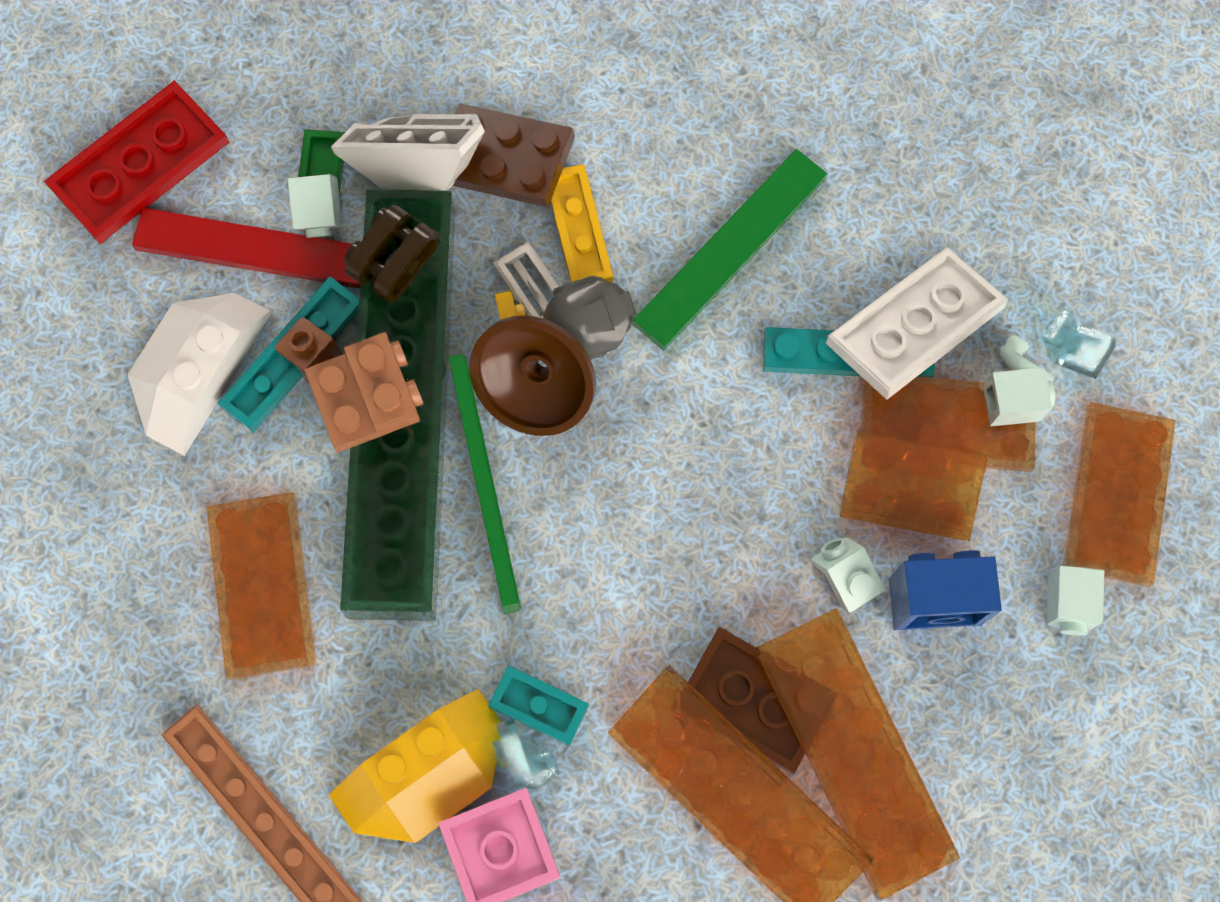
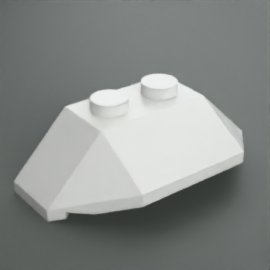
M412 114L382 119L371 125H368L367 122L354 123L331 148L335 155L381 189H397L402 191L424 190L439 193L448 190L454 185L456 178L468 166L485 131L477 114Z
M237 293L172 303L127 374L146 436L185 456L272 312Z

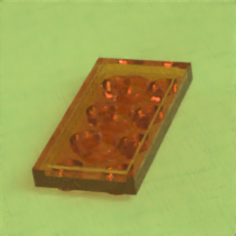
M916 377L886 400L863 378L860 458L1032 472L1035 469L1036 422L990 427L983 391V384L985 382Z
M1091 402L1086 407L1063 566L1105 570L1104 578L1144 587L1154 585L1176 420Z
M289 492L206 506L225 678L230 681L318 666L295 493Z

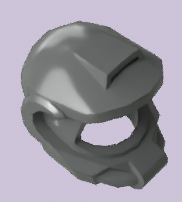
M589 276L554 288V297L547 305L543 319L554 322L571 333L581 343L592 360L617 349L623 342L625 333L631 328L632 317L636 314L629 291L625 292L616 283L606 282L602 277Z

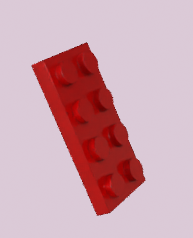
M174 80L49 176L44 182L91 236L101 244L140 214L142 207L147 208L230 142L226 134Z

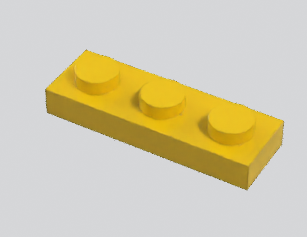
M580 164L563 168L550 204L570 283L589 276L602 277L606 282L613 283L614 276L585 165Z

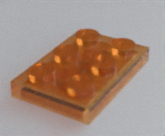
M856 430L839 516L970 542L988 456L972 451Z

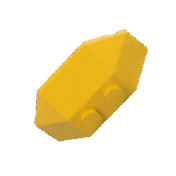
M479 689L430 714L361 763L329 794V797L353 833L417 843L437 829L439 822L455 816L492 789L504 724L494 710L488 707L489 703Z

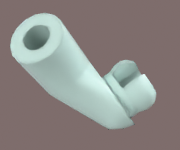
M1010 335L1005 345L1000 346V357L1010 370L1040 368V366L1023 357L1024 353L1029 349V344L1018 336ZM1045 370L1047 381L1053 383L1054 375Z

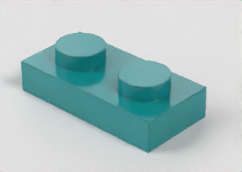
M508 665L488 707L570 747L589 708V704Z

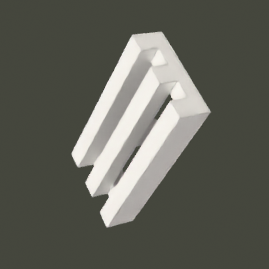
M527 242L493 262V266L508 290L512 292L518 304L523 303L525 315L543 318V316L540 317L506 267L509 264L513 266L542 311L545 312L549 303L519 259L526 256L552 296L554 288L559 286L530 243Z

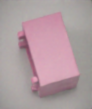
M527 788L438 823L467 902H505L561 879Z

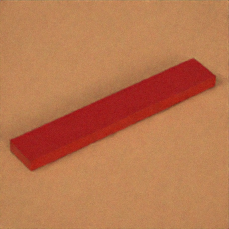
M143 207L132 243L135 251L318 282H325L330 276L342 286L373 291L376 278L373 277L366 284H360L346 274L344 257L353 243L324 238H306V235Z

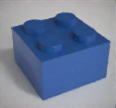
M977 550L956 552L953 554V559H936L934 553L913 554L908 556V561H904L889 578L894 630L982 626L1002 611L996 557H981L980 551Z

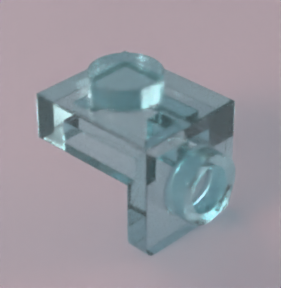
M1065 308L1062 309L1056 321H1050L1043 335V342L1050 362L1095 379L1116 347L1115 336L1075 323L1073 311Z
M514 719L496 724L500 739L492 742L500 768L510 767L516 789L524 786L528 789L542 787L552 780L551 777L560 774L552 752L529 760L526 759Z

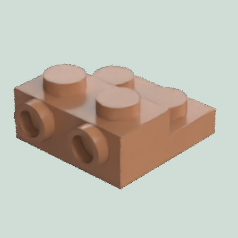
M386 332L344 347L346 354L304 369L336 453L420 421L415 408L423 405L420 393L414 379L405 382L400 370L401 367L408 365L399 340L390 343Z

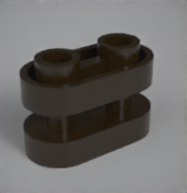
M392 205L388 209L385 207L381 208L372 219L369 232L361 242H354L344 257L346 274L360 284H366L375 277L376 281L373 291L388 303L396 301L404 293L431 258L440 240V233L425 223L419 224L413 230L409 229L412 223V215L398 205ZM399 244H401V246H400V247L397 249V251L393 254V256L390 258V260L385 264L386 260H387V259L390 257V255L394 252V250L397 248V246H398Z

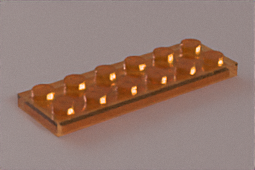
M832 609L755 647L754 649L876 899L883 900L960 859L958 851L838 609Z
M670 665L660 673L608 731V734L782 902H835L872 864L873 857Z

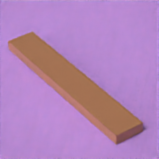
M196 704L161 734L299 902H364L199 705Z

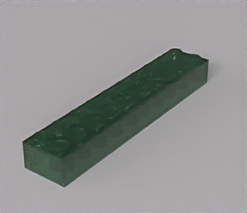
M366 189L363 238L369 232L372 219L381 208L385 207L388 209L392 205H398L412 215V223L409 229L413 230L419 224L425 223L440 233V240L431 258L396 301L388 303L374 293L375 277L366 284H360L357 342L386 332L390 343L399 340L408 363L407 366L401 367L400 370L405 382L414 379L423 405L415 407L420 419L419 422L350 448L340 611L347 619L436 621L455 207L452 191ZM399 244V245L397 246V248L394 250V252H393V253L390 255V257L386 260L385 264L390 260V258H391V257L393 256V254L397 251V249L401 246V244Z

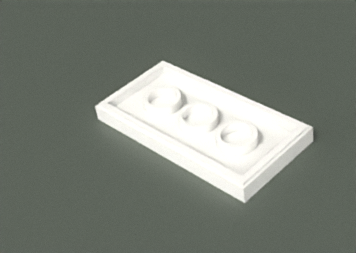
M946 247L828 335L826 344L887 400L1002 311L1008 299Z

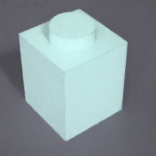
M327 174L287 178L293 230L306 231V238H322L332 236L331 229L343 228L337 177Z
M1045 367L992 372L983 384L990 427L1041 422L1055 404L1054 385L1051 381H1047Z
M1060 565L1048 574L1046 625L1059 626L1060 633L1081 636L1087 635L1088 630L1102 624L1105 570Z

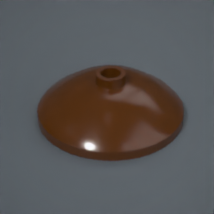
M512 316L502 319L485 330L475 343L471 353L469 364L470 378L478 399L493 417L518 432L535 436L560 434L577 425L584 418L593 403L596 391V377L591 359L581 343L571 333L554 322L534 316ZM537 360L545 363L547 367L540 365Z

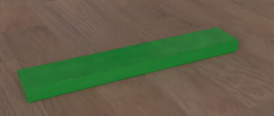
M796 148L633 319L632 325L661 350L665 351L826 180L828 173Z
M463 354L449 356L448 359L504 614L518 612L521 609V604L466 356H463Z

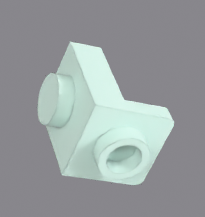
M848 537L829 541L821 548L820 553L811 558L814 566L824 572L840 606L848 613H851L885 591L865 547Z

